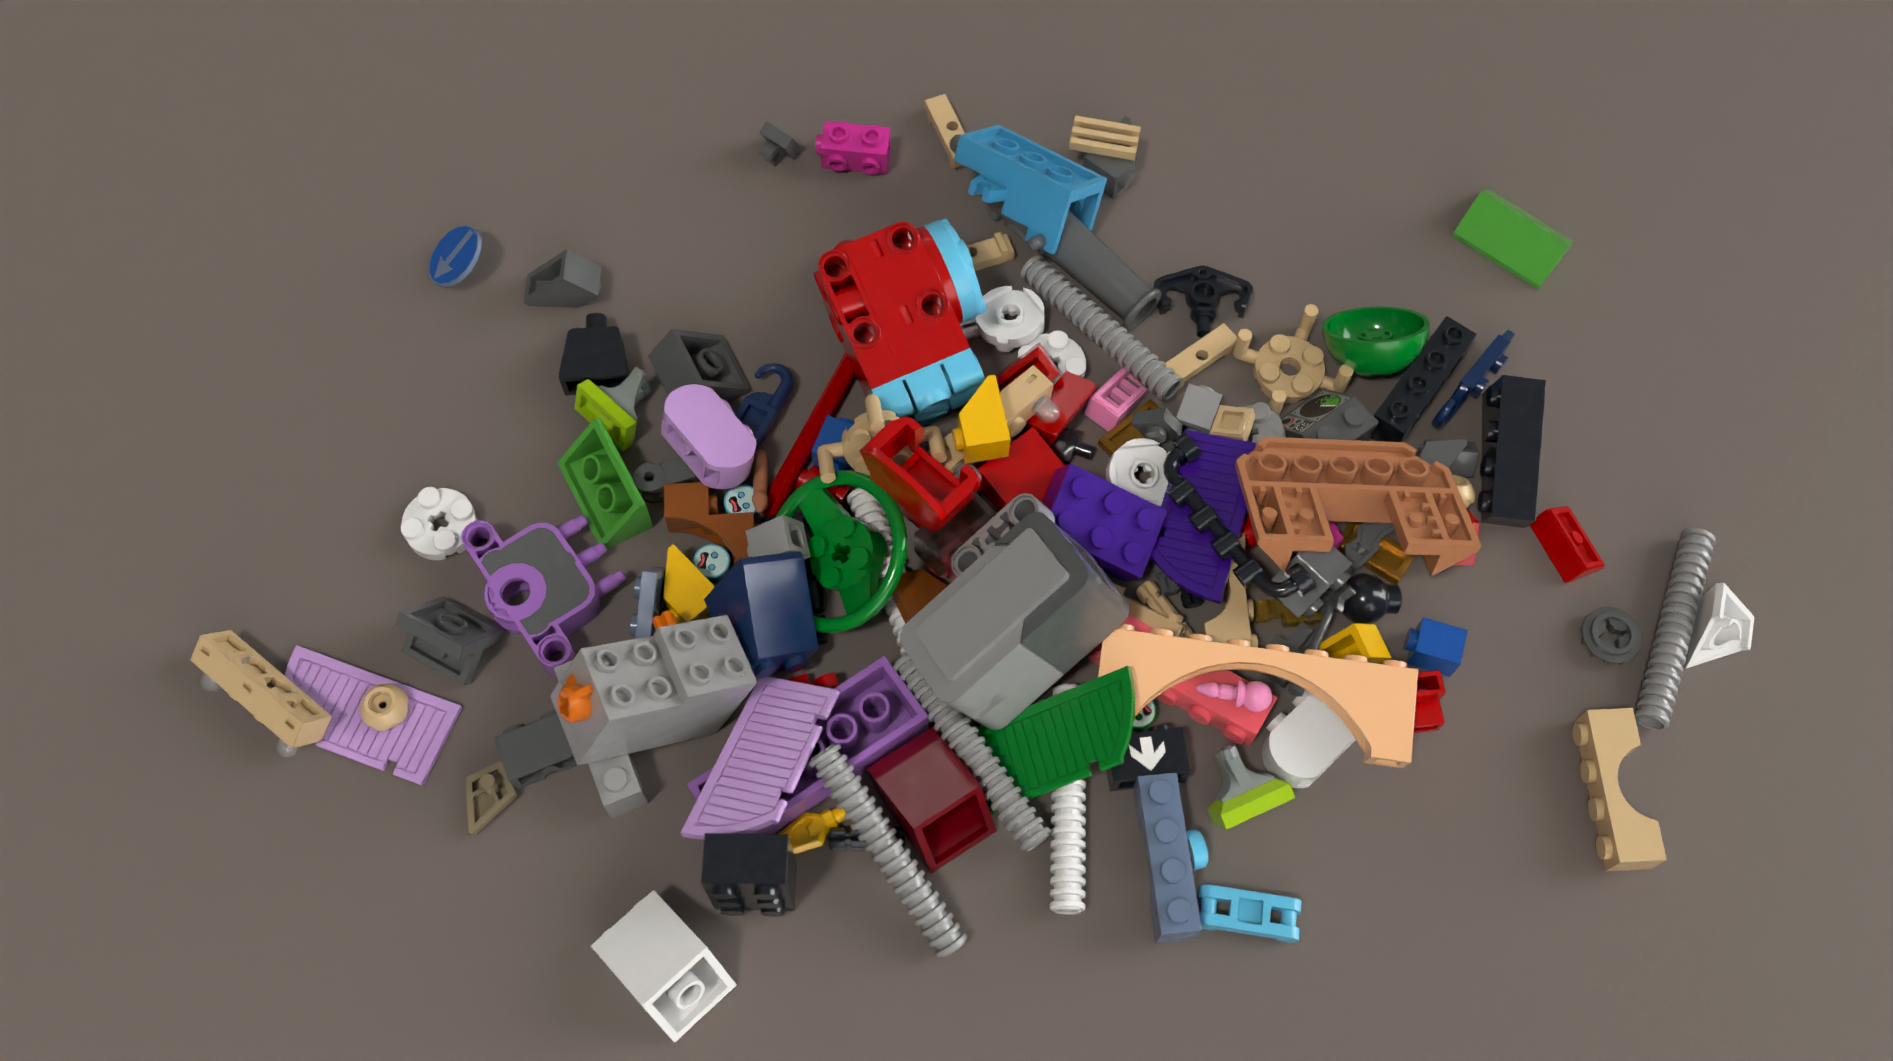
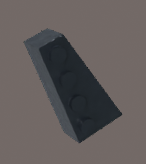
M1502 375L1482 393V460L1480 465L1482 486L1477 501V509L1481 512V523L1525 528L1536 522L1546 380Z

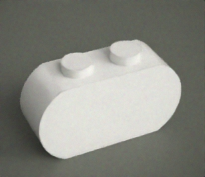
M1305 690L1302 697L1297 696L1292 702L1296 708L1288 716L1281 712L1266 727L1270 734L1262 748L1263 762L1269 774L1290 783L1292 788L1309 787L1356 740L1341 719L1325 703Z

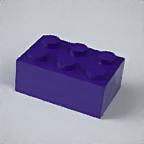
M1071 463L1055 470L1042 502L1052 511L1055 517V524L1088 551L1105 573L1124 582L1142 578L1168 512Z

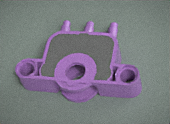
M584 515L571 519L557 528L548 523H536L505 541L501 540L489 522L476 520L469 523L462 531L461 539L472 560L487 581L484 600L488 610L504 630L514 634H522L545 671L551 677L557 678L554 667L572 661L576 656L567 636L591 622L598 615L601 609L600 597L617 588L620 583L625 581V574L622 570H619L594 584L585 567L607 552L605 545L600 542L576 555L566 539L578 533L581 528L588 524ZM489 539L488 543L484 546L475 547L480 540ZM521 592L530 593L524 603L516 606L509 605L511 598ZM555 652H566L561 660L556 662L549 661L551 655Z

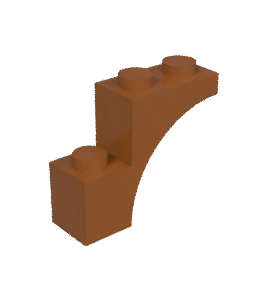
M702 482L664 484V518L669 533L696 535L720 545L726 549L734 564L740 558L749 557L747 553L748 541L746 531L758 526L755 523L753 512L719 514L717 494L711 495L710 487L705 486Z

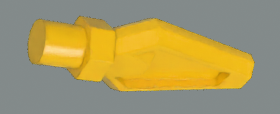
M828 808L820 812V814L804 812L779 834H789L794 855L823 846L830 828L838 827V824L846 821L843 817L846 812L843 808L840 810L835 808L831 811Z

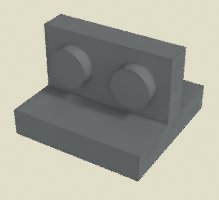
M444 596L399 611L395 623L397 627L408 632L402 652L463 686L472 682L483 649L500 643L504 629Z

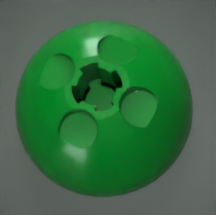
M1386 306L1361 307L1341 311L1327 317L1322 323V335L1329 353L1341 366L1346 364L1353 368L1355 374L1362 376H1386L1402 370L1416 359L1428 338L1430 321L1423 314L1409 309Z

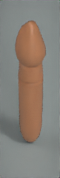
M759 448L756 451L753 467L754 494L752 495V503L756 512L760 514L766 510L769 502L767 495L768 456L763 448Z

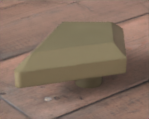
M502 760L465 777L468 833L471 836H475L518 796L515 788L507 778Z

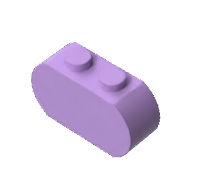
M691 384L681 386L672 391L664 404L661 435L705 486L715 489H729L743 483L750 474L756 450V439L750 427L742 424L733 413L729 403L721 399L710 387Z

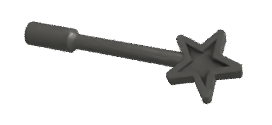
M1348 581L1336 592L1328 588L1322 594L1324 604L1318 611L1323 616L1308 650H1319L1335 610L1341 614L1344 610V602L1356 593V590L1350 585L1347 586ZM1291 682L1288 691L1294 696L1302 697L1305 689Z

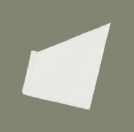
M1716 583L1701 597V602L1698 605V613L1695 615L1696 622L1693 625V633L1690 635L1691 642L1688 648L1686 669L1742 650L1751 649L1755 617L1725 583Z

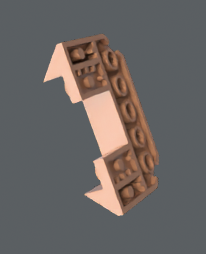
M1264 437L1256 444L1253 451L1248 455L1244 453L1236 460L1235 469L1257 545L1284 572L1293 551H1331L1334 539L1328 521L1392 523L1403 554L1423 555L1431 577L1479 552L1481 548V543L1450 469L1438 461H1435L1433 465L1415 455L1417 449L1405 442Z

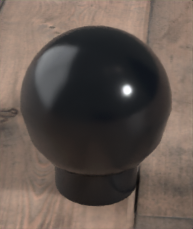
M1366 573L1355 574L1347 580V586L1350 585L1356 590V593L1344 602L1342 614L1348 620L1354 623L1369 624L1377 622L1385 614H1397L1399 612L1402 597L1397 584H1385L1377 576Z

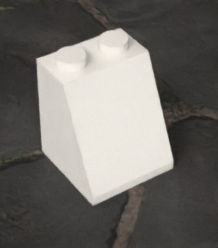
M654 890L644 899L637 902L625 916L611 928L607 929L591 945L593 950L674 1043L736 986V983L707 946Z

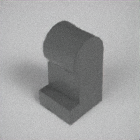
M681 457L664 461L660 464L644 463L635 470L633 475V481L642 499L648 503L664 501V484L701 482Z

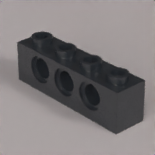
M1448 316L1444 318L1420 354L1411 363L1374 414L1379 423L1371 437L1372 440L1385 442L1404 441L1467 353L1477 335L1475 332Z

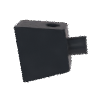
M590 313L586 316V328H572L568 331L559 370V381L565 395H576L577 385L587 379L598 387L602 385L614 388L625 381L630 375L620 330L616 326H607L606 315Z

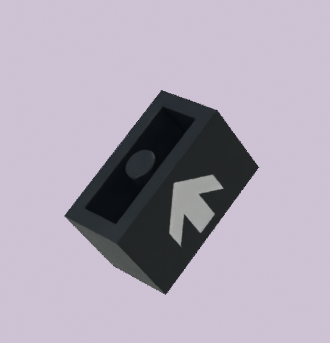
M1160 724L1150 727L1145 732L1134 733L1132 730L1130 741L1123 757L1124 763L1106 770L1110 792L1133 789L1137 777L1145 775L1177 773L1178 783H1186L1191 769L1183 727L1171 728L1169 724Z

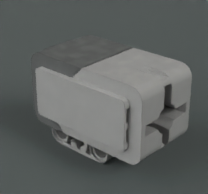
M1024 493L1012 499L956 550L951 559V568L957 578L905 624L900 634V642L928 685L941 701L988 729L1000 730L1007 726L1127 619L1130 609L1127 599L1090 553L1055 524V517L1052 511L1032 494Z

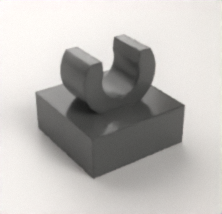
M767 121L759 131L767 141L759 153L775 167L781 161L783 154L795 160L802 150L792 137Z

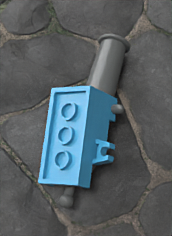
M999 124L962 135L957 134L950 140V149L955 153L954 161L979 174V176L971 180L968 194L972 196L975 194L980 195L981 201L991 209L989 217L992 220L999 221L1002 218L1006 221L1004 225L1025 241L1030 249H1038L1040 255L1050 258L1124 321L1123 326L1126 330L1135 328L1148 317L1157 306L1161 298V291L1158 288L1151 289L1092 232L1107 178Z

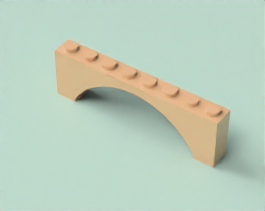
M1121 624L1101 643L1097 678L1129 666L1135 689V716L1161 693L1193 677L1216 671H1256L1290 681L1325 703L1353 734L1364 752L1363 763L1404 768L1411 763L1418 669L1407 668V663L1403 661L1385 660L1383 664L1367 662L1368 658L1360 655H1345L1344 659L1328 657V652L1315 649L1305 650V654L1289 652V647L1279 644L1266 645V649L1250 647L1251 643L1249 641L1241 639H1229L1227 643L1213 642L1212 637L1204 634H1190L1189 638L1175 637L1170 630L1151 629L1150 633L1135 631L1134 626L1128 624Z

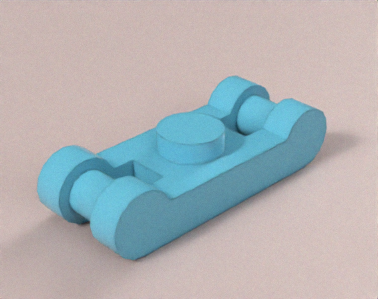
M1199 885L1198 899L1201 900L1199 915L1202 929L1261 936L1288 943L1299 942L1300 928L1296 927L1297 915L1301 914L1302 901L1300 899L1215 885ZM1217 902L1229 903L1228 916L1216 914ZM1271 910L1281 913L1280 924L1270 922Z

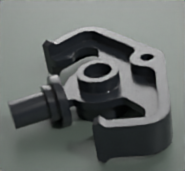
M1205 265L1159 277L1154 282L1153 289L1158 288L1162 293L1157 304L1160 315L1166 314V310L1171 307L1172 299L1165 294L1167 290L1172 289L1185 294L1186 304L1192 309L1190 318L1197 324V336L1200 338L1211 332L1210 323L1216 318L1215 308L1219 304L1221 294L1235 292L1239 295L1240 298L1234 301V310L1239 313L1238 317L1243 318L1253 293V287L1250 282Z

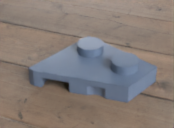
M657 566L642 571V577L638 576L636 578L634 598L639 599L638 614H633L630 625V635L634 636L635 639L652 636L656 632L652 618L660 616L664 612L665 601L662 598L666 567Z

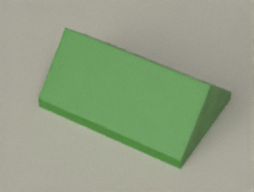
M1490 189L1479 193L1452 234L1457 240L1537 290L1574 244L1573 240Z
M594 418L557 464L584 517L588 521V525L597 543H603L606 549L652 528L653 524L646 504L601 418Z

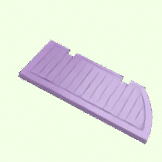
M298 645L295 646L285 671V676L332 716L322 740L316 742L317 747L381 771L385 770L389 761L397 763L393 775L421 786L425 784L462 710L461 705ZM378 684H394L405 691L409 698L408 712L405 720L398 726L386 731H379L365 724L359 710L364 694ZM381 704L380 708H385L387 704Z
M773 677L758 679L680 832L681 835L686 838L704 840L705 833L749 834L772 824L777 825L788 804L786 800L779 799L782 792L791 794L794 792L823 730L821 726L814 724L817 718L828 719L840 692L836 689Z

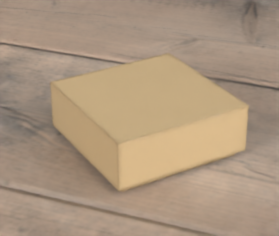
M1219 405L1209 434L1247 441L1256 417L1254 409Z

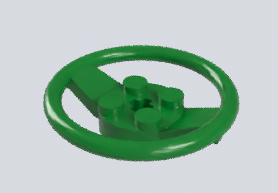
M835 471L836 479L831 483L822 482L820 475L810 479L792 493L776 515V517L784 515L792 518L800 507L814 534L808 541L812 572L823 587L840 593L847 615L837 618H822L813 615L815 629L819 633L847 631L861 626L880 613V610L894 593L905 566L907 530L897 501L878 486L870 476L856 471ZM838 485L855 486L870 493L883 507L891 527L892 553L887 573L879 588L878 582L882 578V574H879L883 566L884 556L888 557V548L884 536L876 527L851 517L826 488Z

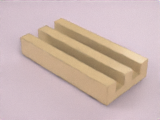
M1075 115L1069 150L1135 161L1141 127ZM1078 137H1083V138H1088V139H1094V140H1098V141L1080 139V138H1078ZM1111 142H1112V143H1117V144L1129 145L1130 147L1111 144Z

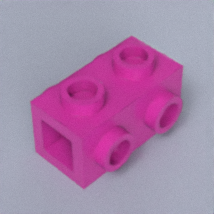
M843 121L824 122L823 134H817L815 143V154L821 155L822 168L833 171L863 172L869 175H887L891 152V128L879 125L849 124Z

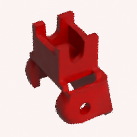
M904 416L891 421L860 449V453L868 468L871 479L897 501L902 514L922 531V538L928 542L974 498V494L980 488V478L976 471L967 464L960 469V480L919 446L924 435V428L914 419ZM908 445L910 451L914 454L899 466L892 458Z

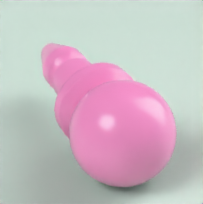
M1239 680L1237 687L1229 684L1218 685L1215 682L1198 684L1196 686L1198 692L1210 698L1234 699L1236 701L1235 707L1239 708L1244 705L1253 712L1264 711L1272 702L1271 689L1261 681H1252L1245 684Z

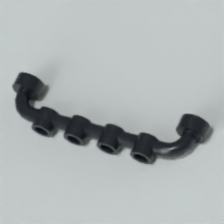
M1186 432L1172 440L1175 448L1166 456L1163 464L1164 476L1171 486L1166 492L1178 508L1186 504L1193 513L1188 516V519L1199 534L1208 530L1215 539L1210 542V545L1222 561L1228 557L1234 560L1238 566L1232 571L1238 581L1245 588L1254 584L1263 594L1274 598L1287 597L1296 592L1303 597L1316 588L1310 575L1299 563L1294 564L1284 572L1287 580L1283 582H1272L1265 575L1258 562L1248 555L1235 535L1226 529L1213 509L1203 502L1190 482L1179 473L1178 465L1183 459L1186 463L1190 464L1201 456V452L1195 442Z

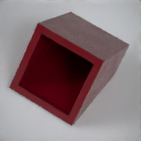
M933 727L913 737L909 742L887 756L880 758L876 763L867 768L876 792L898 825L904 828L906 837L931 874L996 832L981 785Z

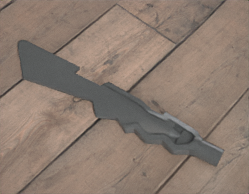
M1465 439L1427 441L1419 458L1431 465L1438 461L1449 468L1467 446V441ZM1363 523L1356 528L1354 540L1344 546V556L1352 563L1346 570L1349 574L1355 569H1359L1382 547L1378 544L1380 540L1395 530L1392 523Z

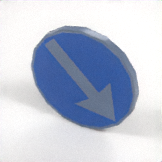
M459 225L448 231L439 240L429 260L428 274L432 282L442 288L452 287L461 282L469 273L473 272L482 249V238L477 229L469 225Z

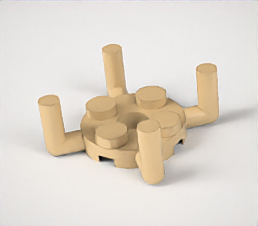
M1313 304L1305 307L1294 337L1282 334L1275 335L1258 352L1248 348L1252 332L1248 329H1241L1232 351L1236 359L1253 364L1254 378L1261 385V391L1271 398L1268 405L1278 415H1280L1284 403L1293 404L1298 403L1301 399L1310 398L1315 395L1319 388L1344 393L1354 373L1353 368L1344 364L1340 367L1335 379L1325 375L1323 351L1319 347L1307 342L1319 312L1318 307ZM1284 364L1292 365L1297 369L1298 374L1293 376L1286 375L1281 371L1280 366Z
M870 394L866 397V413L855 418L854 425L848 431L847 429L844 430L842 442L825 444L818 447L817 457L822 482L831 483L836 479L833 458L842 456L854 468V471L870 476L860 449L891 421L899 419V417H896V412L882 410L880 399L877 395ZM938 426L923 427L924 435L920 443L928 442L931 456L939 463L945 462L947 455L941 429ZM906 445L892 460L901 466L914 453Z

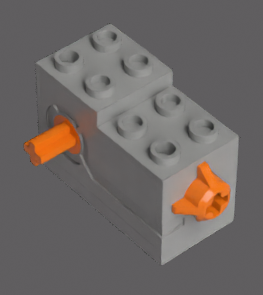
M664 611L660 616L652 618V623L656 630L652 636L580 649L564 673L565 679L559 681L550 695L577 765L716 734L757 684V680L728 615L678 624L673 613Z

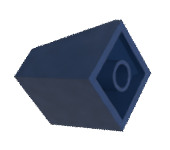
M801 551L740 558L704 599L711 617L728 615L754 676L758 679L766 678L775 672L784 670L787 673L797 672L807 666V660L819 649L804 557Z

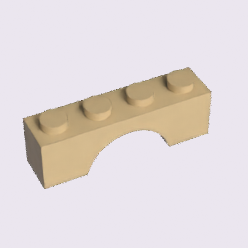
M1241 531L1239 542L1245 550V535ZM1233 560L1223 594L1224 610L1217 617L1205 622L1200 634L1212 637L1213 642L1227 643L1229 639L1246 640L1251 643L1250 647L1258 648L1257 635L1251 634L1250 621H1253L1254 618L1252 599H1247L1245 587L1238 581L1232 571L1238 566Z
M1633 708L1585 711L1574 721L1572 735L1574 743L1580 748L1582 757L1580 764L1581 778L1588 786L1590 796L1588 813L1591 820L1595 821L1598 834L1596 839L1597 855L1604 862L1605 872L1653 869L1667 860L1659 823L1657 820L1648 818L1632 808L1622 795L1618 783V769L1622 759L1641 745Z

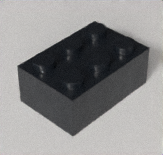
M705 833L701 884L714 909H720V914L727 916H742L745 914V910H761V915L769 917L784 916L785 911L795 910L797 862L789 834Z

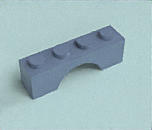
M1177 773L1138 776L1133 787L1138 827L1143 834L1148 857L1150 910L1155 944L1195 940L1201 933L1202 927Z

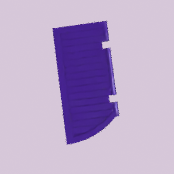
M1184 430L1199 448L1201 456L1190 464L1185 463V466L1178 465V471L1183 478L1185 477L1190 482L1203 502L1213 509L1226 529L1230 530L1239 541L1247 507L1235 469V463L1244 453L1248 455L1253 451L1257 443ZM1169 483L1167 485L1166 490L1171 487ZM1165 491L1161 508L1168 511L1161 527L1165 532L1163 537H1157L1150 558L1153 559L1159 569L1170 580L1184 590L1205 600L1221 604L1233 559L1228 557L1222 561L1210 545V542L1215 539L1208 530L1199 534L1188 519V516L1193 513L1186 504L1178 508Z

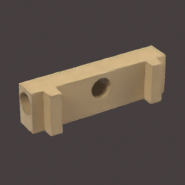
M946 94L925 100L927 118L935 128L949 157L951 167L963 166L954 161L955 153L950 149V140L955 135H962L965 132Z
M1001 232L994 233V238L967 245L969 253L975 255L971 257L974 271L1014 260L1015 252L1007 234L1002 235Z
M1223 323L1165 363L1166 368L1173 369L1174 375L1178 374L1181 376V388L1186 381L1221 357L1231 354L1237 336ZM1197 357H1203L1205 360H1199Z
M1115 584L1120 592L1124 594L1126 588ZM1124 596L1129 603L1130 611L1128 615L1154 629L1170 630L1175 637L1184 636L1188 626L1182 624L1183 615L1170 612L1169 616H1165Z

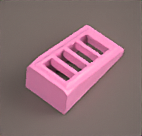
M1122 367L1090 397L1085 409V415L1109 432L1123 421L1149 393V387L1144 388L1141 385V380L1136 381L1133 374H1128L1125 367ZM1126 377L1129 378L1130 380H1132L1134 383H1136V384L1139 385L1140 387L1137 388L1136 386H1134L1133 384H1131L1129 381H1127L1125 378H1126Z

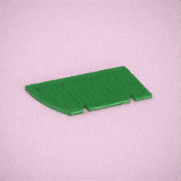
M1125 666L1030 705L1000 730H991L983 725L977 727L979 730L978 737L985 738L986 742L984 745L986 747L990 746L993 749L991 755L993 757L997 756L1000 759L999 766H1004L1007 769V777H1013L1015 780L1013 785L1014 787L1019 786L1021 788L1022 797L1026 796L1030 800L1092 776L1090 764L1098 761L1101 771L1124 763L1123 757L1130 741L1135 717V689L1131 668ZM990 800L986 801L991 814L998 812V810L993 811L991 809L993 803Z

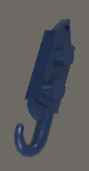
M1507 330L1503 335L1499 334L1462 378L1453 395L1433 418L1432 425L1435 428L1440 429L1445 426L1471 395L1477 398L1489 383V380L1485 377L1490 371L1496 375L1509 358L1504 355V352L1515 336L1513 332Z
M766 364L755 373V378L757 379L766 373H776L781 377V383L774 394L755 392L749 396L746 395L735 413V416L742 424H746L752 430L756 439L755 453L779 417L778 413L793 389V375L782 364Z

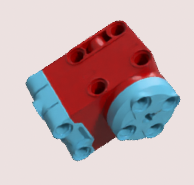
M946 218L935 220L919 228H916L909 222H897L824 253L819 259V270L813 272L814 278L822 295V300L827 309L834 332L839 342L842 343L865 398L870 394H875L880 399L882 410L896 412V417L899 418L904 416L911 417L921 426L940 420L947 415L949 408L953 410L967 404L977 391L978 385L982 384L985 378L960 324L987 312L969 250Z

